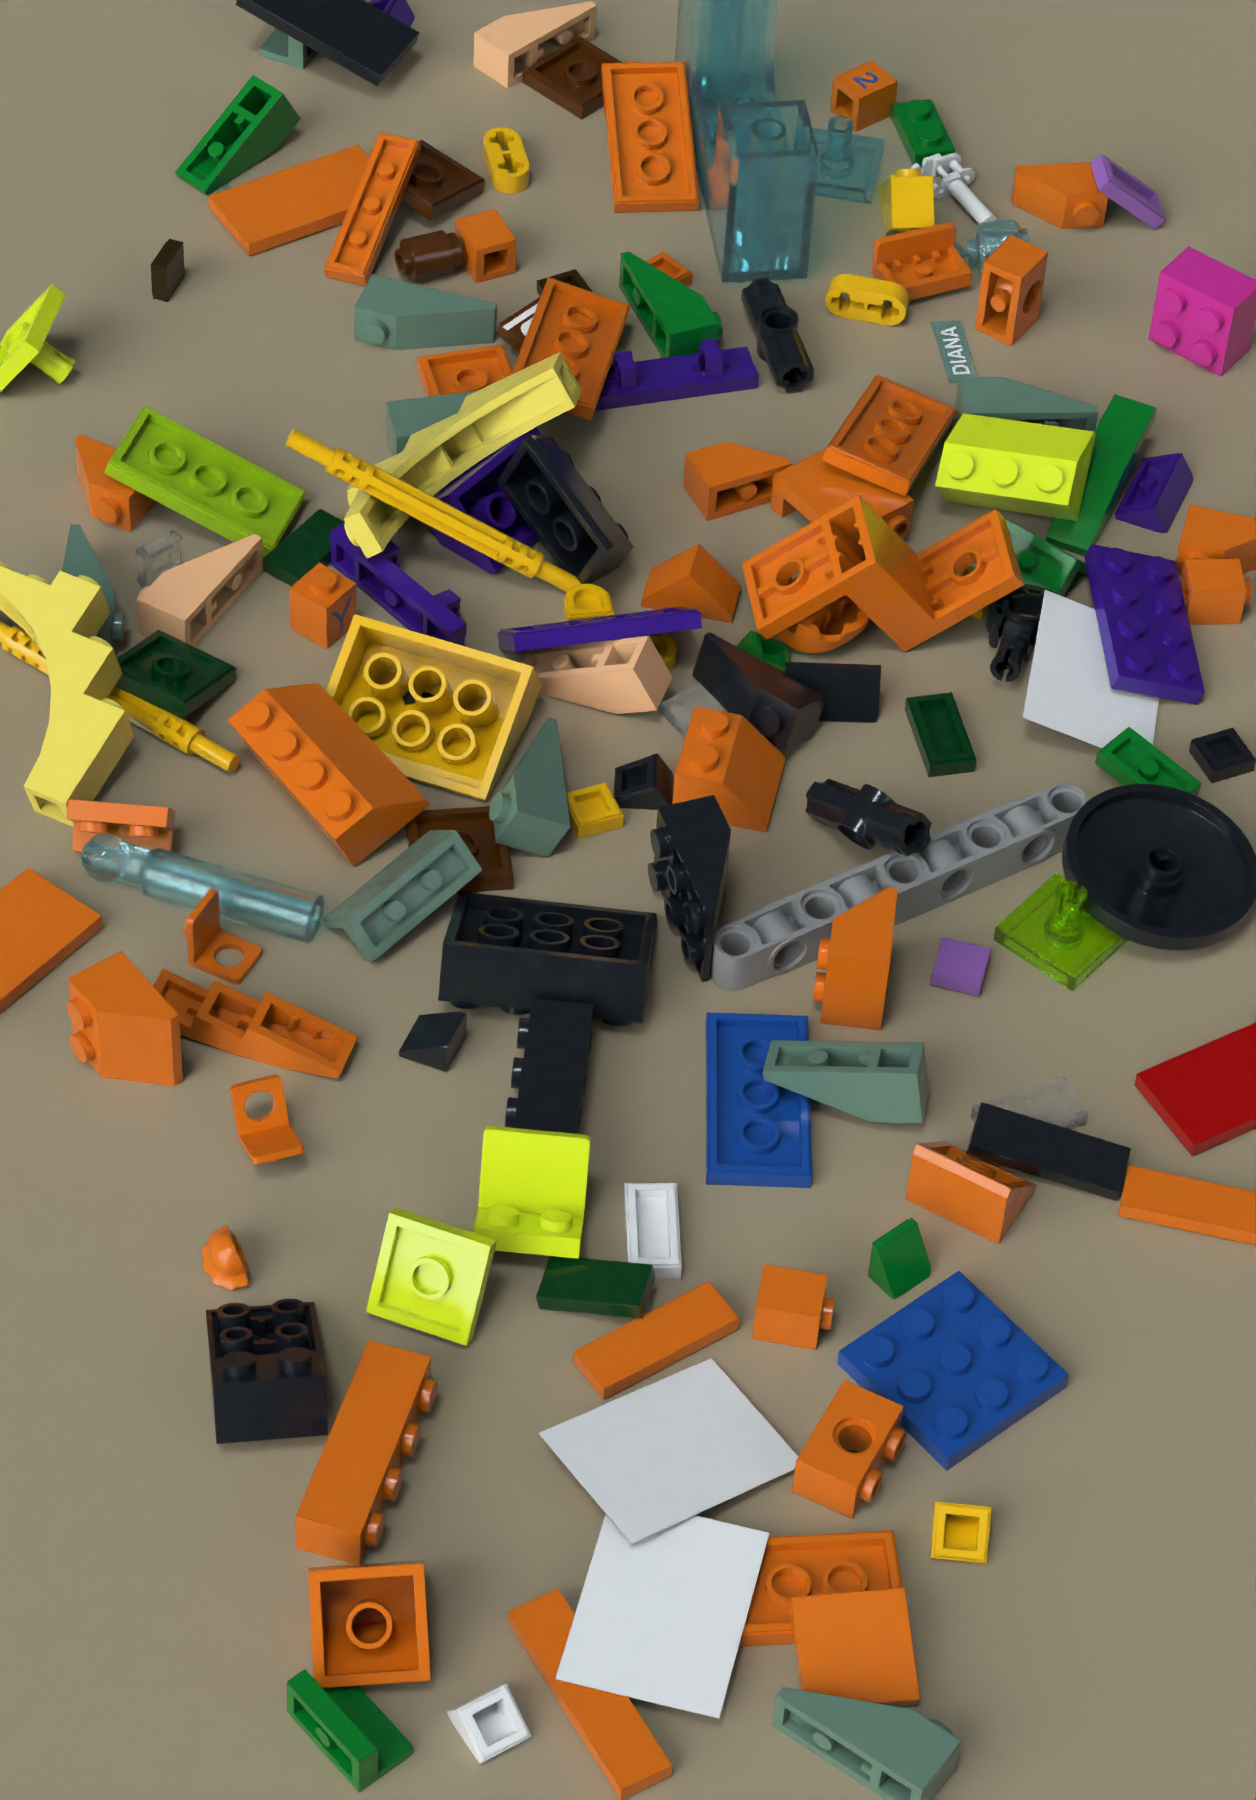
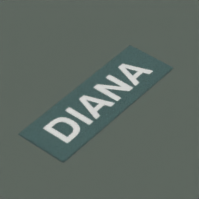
M961 320L931 322L949 383L958 382L961 377H978Z

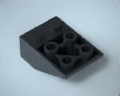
M715 795L658 807L656 829H652L650 832V840L654 852V862L648 864L650 884L654 892L661 891L668 924L671 928H678L681 935V949L687 964L694 963L702 982L709 981L713 940L720 926L725 899L731 829Z
M282 1299L274 1302L272 1305L249 1307L243 1303H228L220 1306L218 1309L206 1310L216 1444L328 1435L325 1371L314 1302Z

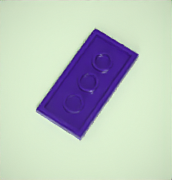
M673 607L501 629L498 632L499 649L520 652L702 628L700 611H697V609Z

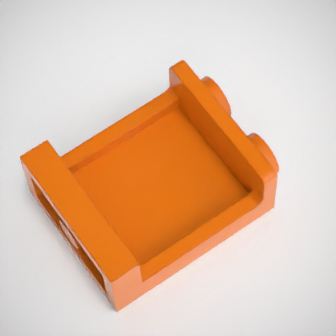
M826 448L781 470L773 476L770 508L781 518L798 510L810 522H813L855 496L860 495L902 539L910 532L914 499L908 494L906 497H903L822 461Z

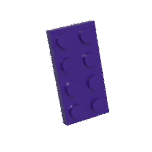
M1091 544L1084 559L1111 688L1198 705L1205 693L1176 561L1160 556H1149L1125 551L1120 548Z

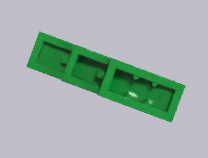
M1114 394L1094 431L1096 437L1078 521L1054 518L1046 536L1047 541L1063 550L1085 556L1091 544H1096L1119 503L1121 488L1137 462L1139 447L1155 420L1156 407Z

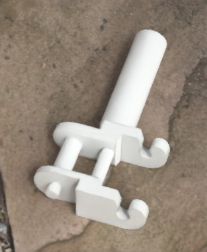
M938 153L923 159L922 168L918 163L913 164L911 169H921V176L936 177L941 175L943 177L941 188L936 183L933 184L934 199L939 200L953 195L983 229L988 230L996 223L997 219L992 212L967 187L974 180L975 172L972 168H963L960 165L961 157L958 153H951L945 156H941Z

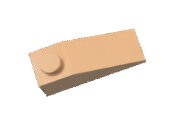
M590 1L503 16L474 32L473 66L508 89L522 81L523 70L580 36L588 42L595 39L597 5Z
M256 534L250 535L162 572L150 586L144 587L137 597L135 609L138 612L139 634L148 637L157 630H160L194 647L263 572L262 537Z
M649 636L528 650L522 661L523 664L534 667L542 683L539 694L613 714L657 711L673 678Z

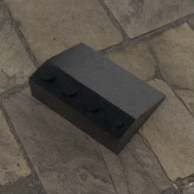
M459 892L443 941L438 1000L449 1001L451 1005L461 1009H475L480 1007V1005L501 1007L502 1011L514 1015L530 1013L532 998L594 1004L593 1018H602V1021L609 1025L627 1026L632 1022L642 1023L657 913Z

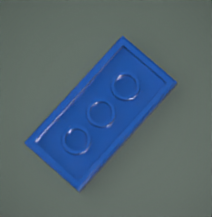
M706 1012V1185L811 1188L810 1098L768 1082L763 1077V1069L771 1040L809 1041L808 1016Z

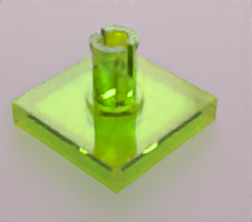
M1055 873L995 927L993 940L1073 992L1121 948L1128 939L1108 930L1084 909V904L1087 900V890L1085 887L1081 886L1077 890V882L1066 880Z

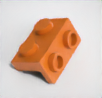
M952 222L881 237L874 242L872 275L875 279L900 284L909 293L910 300L969 287L972 280L971 270L954 247L956 227Z

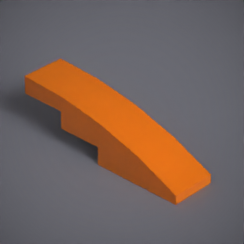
M164 968L154 984L155 989L179 1014L180 1035L240 1057L287 1070L338 1079L358 1038L357 1035L267 991L261 1002L216 980L213 981L210 989L207 990Z

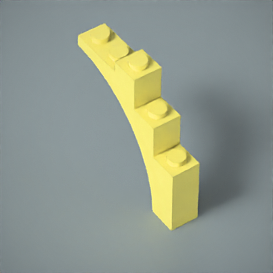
M561 352L466 396L458 413L412 434L403 452L374 466L434 496L456 477L512 440L544 422L575 408L582 390ZM349 485L347 499L350 508L344 517L345 531L351 543L356 547L360 546L366 558H370L383 552L392 536L410 516Z
M0 561V610L22 627L46 659L51 686L50 715L40 755L23 787L35 812L74 828V821L67 819L68 799L94 801L135 736L126 710L117 702L107 698L123 674L114 648L107 641L96 636L111 612L102 587L88 576L79 575L76 577L59 571L50 585L38 575H23L10 570L6 564Z

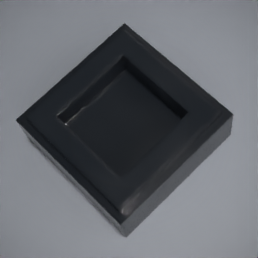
M1233 727L1192 739L1190 743V754L1211 783L1254 771L1256 759Z

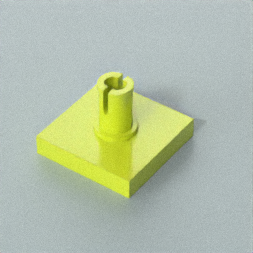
M52 284L6 331L0 343V392L29 362L53 378L58 384L64 381L73 368L72 366L75 363L73 358H69L45 341L66 296L64 292Z
M394 1208L388 1216L366 1313L467 1346L474 1337L497 1240L407 1210Z

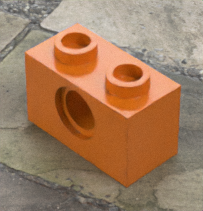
M1010 235L984 261L975 330L1013 346L1038 320L1048 251Z
M843 1380L796 1460L792 1492L853 1519L863 1500L871 1503L875 1498L883 1480L884 1472L880 1470L886 1459L895 1462L903 1448L907 1436V1431L900 1429L904 1406ZM847 1450H854V1451H857L858 1453L850 1452V1451H847Z

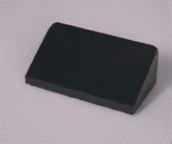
M786 662V674L827 696L819 721L877 722L881 665Z

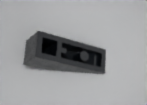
M711 632L705 634L692 676L728 713L739 714L745 717L771 744L783 751L813 737L827 697L825 694Z

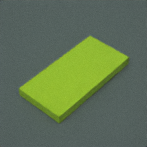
M145 405L104 471V474L232 542L253 534L261 536L263 558L278 546L307 493Z

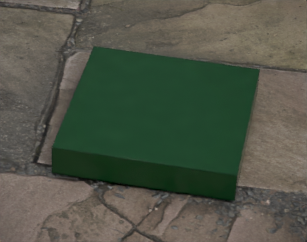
M157 630L117 657L123 674L115 686L183 719L234 683L237 668Z

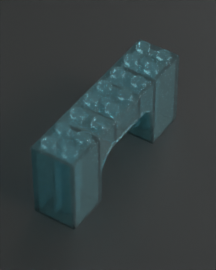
M679 0L675 62L685 61L695 165L722 283H742L768 277L769 280L807 278L819 153L806 101H777L773 56L778 0Z

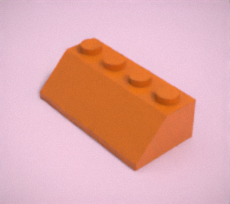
M319 683L264 689L227 720L246 748L353 867H356L430 805L418 789Z

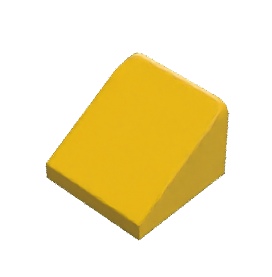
M934 1502L930 1558L987 1564L992 1507Z

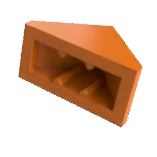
M697 544L651 568L641 599V607L656 610L673 607L697 609V611H700L701 618L732 623L742 585L700 544Z

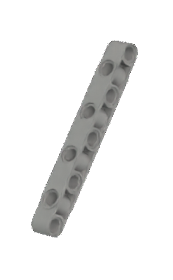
M1071 783L1053 785L1023 799L1013 800L931 835V841L922 854L916 852L907 857L893 851L766 905L755 913L724 925L716 931L713 940L710 977L719 988L727 991H738L818 960L820 938H831L833 918L887 887L898 888L894 926L1035 866L1044 859L1062 852L1070 824L1079 809L1089 801V797L1077 785Z

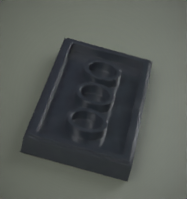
M237 0L236 2L238 7L377 87L416 44L420 33L364 0Z

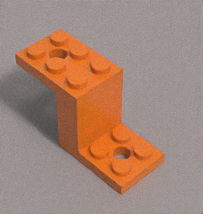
M860 495L855 496L742 563L756 629L765 639L772 638L847 595L904 652L1024 585L1006 520L997 509L990 511L917 554ZM977 562L975 569L966 575L967 568ZM800 572L797 579L791 583L792 576Z

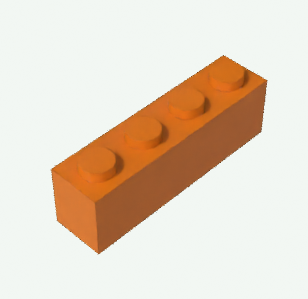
M368 1340L295 1516L297 1549L351 1564H362L368 1546H378L385 1526L386 1515L382 1511L386 1500L394 1502L399 1494L403 1480V1469L400 1468L404 1455L409 1457L414 1455L421 1433V1425L417 1424L421 1412H431L436 1399L438 1381L431 1379V1356Z

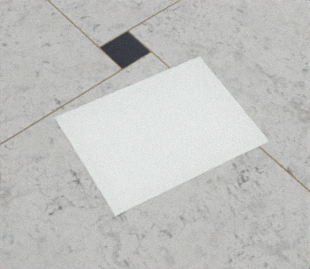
M1045 590L1023 718L1099 748H1103L1128 727L1132 728L1153 745L1160 698L1112 689L1095 609Z
M712 1358L539 1433L631 1544L795 1470L798 1455Z
M605 1514L555 1679L719 1719L769 1533L694 1515L631 1544Z

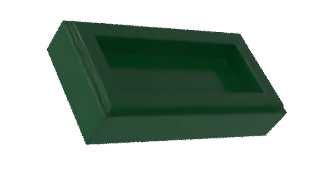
M322 509L317 510L263 558V571L293 586L318 563L325 566L331 563L330 531L342 525L345 521Z
M952 692L906 698L905 712L928 777L975 772L977 760Z
M550 1256L536 1299L539 1309L642 1319L656 1276L651 1264Z

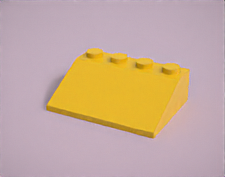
M354 614L326 691L407 779L487 803L528 725L542 683L533 666ZM410 691L416 703L405 705L402 697ZM423 692L435 695L430 698L421 697Z

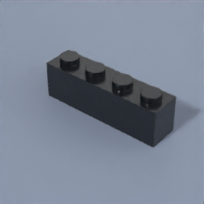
M532 998L530 1018H520L517 1049H525L524 1058L514 1057L511 1088L519 1089L518 1098L508 1097L505 1127L579 1134L592 1040L594 1004Z

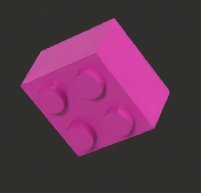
M1188 246L1160 271L1148 339L1219 376H1223L1250 349L1256 319V280Z

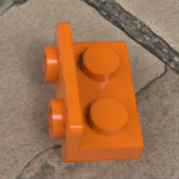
M68 799L67 819L74 821L72 849L75 852L168 860L172 857L176 811L168 807Z

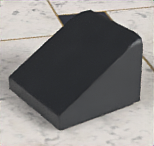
M658 753L615 768L614 799L619 808L657 810L658 807L672 804L674 775Z
M463 1012L419 1015L399 1050V1056L446 1072L466 1037L467 1014Z

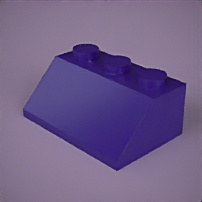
M535 427L488 455L437 492L434 497L530 546L538 537L503 492L497 480L525 438L530 435L542 436L538 428ZM430 527L442 546L486 572L495 574L505 566Z

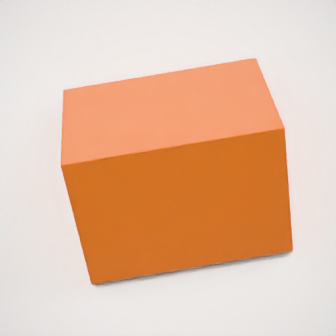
M945 1141L916 1144L913 1151L906 1200L999 1244L1033 1194L1036 1184L988 1161L967 1155L966 1151Z

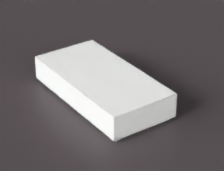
M624 1183L627 1262L653 1265L655 1279H681L682 1259L677 1183Z

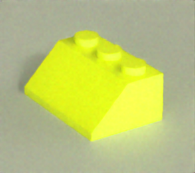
M963 413L944 443L935 487L946 502L1078 521L1096 433L1094 431Z

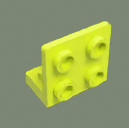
M486 1126L483 1134L478 1210L473 1232L497 1240L495 1251L579 1259L584 1226L591 1138L584 1134Z

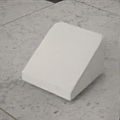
M507 1683L494 1686L446 1711L452 1724L479 1763H483L532 1737Z

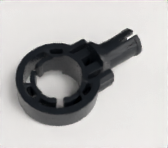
M1024 584L988 605L986 628L989 632V645L992 648H997L1001 639L997 653L990 664V671L996 679L1001 681L1006 669L1009 670L1006 682H1011L1018 678L1022 663L1028 661L1031 647L1034 646L1035 648L1044 591L1047 590L1054 593L1053 591L1040 586ZM1023 611L1026 614H1032L1036 617L1021 616L1016 614V612Z

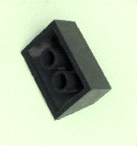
M530 435L522 441L497 480V483L558 566L576 576L581 584H591L620 567L634 546L629 541L628 534L623 526L615 522L602 505L597 491L593 487L588 486L576 470L570 455L562 450L552 437Z

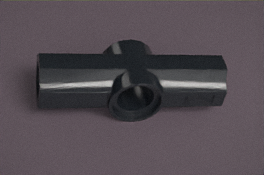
M768 277L753 279L748 287L742 289L741 301L757 337V355L768 363L777 386L783 387L786 392L801 391L807 383L813 381L814 368L798 332V314L787 306L778 284L772 283Z
M827 779L825 782L820 783L815 781L806 793L807 807L805 812L814 821L839 830L845 837L864 849L871 850L876 844L908 857L916 852L922 854L931 841L930 827L932 823L923 813L896 804L888 795L871 785L865 784L858 790L849 785Z

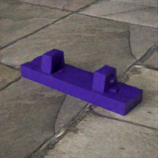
M717 339L700 341L699 352L695 354L634 362L631 351L614 353L613 365H610L595 411L757 389L759 374L753 364L747 346L720 350Z
M344 523L330 531L331 565L336 570L355 582L360 590L408 630L465 646L467 624L460 619V597L450 589L434 596L431 595L400 569V548L391 540L383 552L366 558L360 546H354L349 540Z

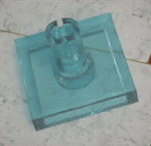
M842 116L831 118L828 130L802 127L789 176L788 191L871 204L883 156L885 139L852 134V120Z

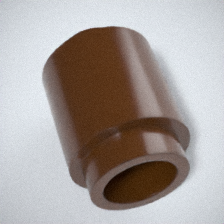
M443 230L402 239L399 249L395 250V262L399 273L406 275L413 282L452 273L455 267L462 265V249L455 233L446 234Z

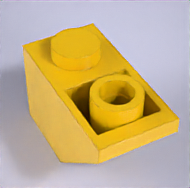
M921 169L896 170L895 174L889 175L886 181L877 186L885 233H903L935 225L933 176H921Z

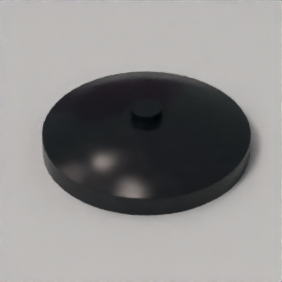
M1132 784L1106 790L1091 798L1079 809L1065 837L1062 850V866L1068 886L1077 901L1089 915L1108 930L1144 946L1165 950H1192L1218 943L1233 934L1243 924L1256 898V855L1245 834L1232 819L1217 807L1200 797L1176 788L1154 784Z

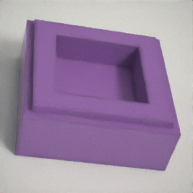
M942 937L932 970L930 985L979 996L988 967L991 948Z

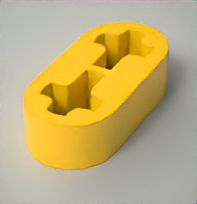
M497 127L487 131L483 136V159L491 184L496 190L506 194H516L524 191L529 185V161L520 135L513 129L506 127Z
M852 274L835 276L829 284L825 297L826 307L836 316L884 326H893L902 322L910 302L909 293L900 284ZM843 293L849 294V299L843 298ZM885 300L891 301L892 307L885 306Z

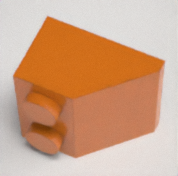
M695 706L674 775L672 804L715 795L728 825L767 833L786 757L742 715Z
M887 887L833 918L831 938H820L816 969H824L826 973L816 972L813 1002L823 1003L820 1023L881 1031L898 888Z
M122 951L68 978L70 1001L67 1002V1011L72 1020L73 1035L69 1037L73 1052L82 1063L89 1062L103 1078L166 1086H176L183 1082L180 1016Z
M423 1560L308 1568L313 1675L316 1682L322 1688L431 1681Z

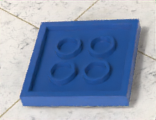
M957 1271L839 1350L837 1364L862 1388L904 1406L901 1427L946 1471L1064 1390L1069 1379V1374L960 1271Z

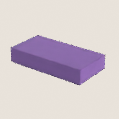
M1100 154L1090 163L1100 192L1154 230L1166 221L1156 191L1105 155Z

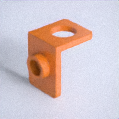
M211 888L190 913L184 926V936L187 937L188 965L232 984L239 985L262 956V947L220 929L219 892ZM224 949H235L243 954L244 959L236 966L227 967L218 964L215 956Z
M279 1075L237 1083L230 1087L238 1141L253 1164L276 1162L286 1157L304 1153L303 1143L289 1124L283 1083ZM259 1091L271 1094L274 1104L268 1115L262 1118H252L246 1114L245 1103L250 1095Z

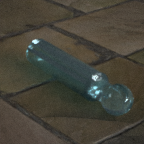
M114 834L93 836L84 845L81 853L82 866L86 873L99 882H116L142 890L146 896L190 909H195L206 893L212 888L219 892V912L221 918L302 942L310 943L313 940L323 915V895L163 848L152 850L128 843Z

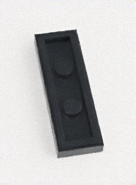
M981 1102L977 1110L966 1154L1116 1201L1121 1192L1131 1148Z

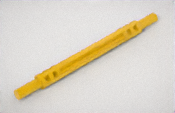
M295 429L289 434L285 446L325 466V472L530 579L536 576L565 592L573 586L581 584L573 574L544 560V554L352 453L338 446L332 449Z
M0 621V643H2V649L48 675L46 659L26 631L18 625L10 627ZM114 686L107 697L120 704L126 710L130 722L187 755L197 754L229 773L237 769L240 763V756L205 737L204 730L185 719H181Z

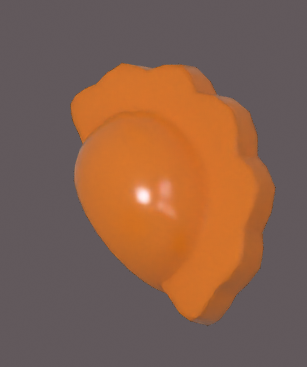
M227 1225L222 1226L209 1236L208 1242L202 1249V1256L204 1257L203 1269L210 1275L212 1282L217 1286L226 1287L231 1291L247 1288L249 1286V1266L243 1249L234 1232Z

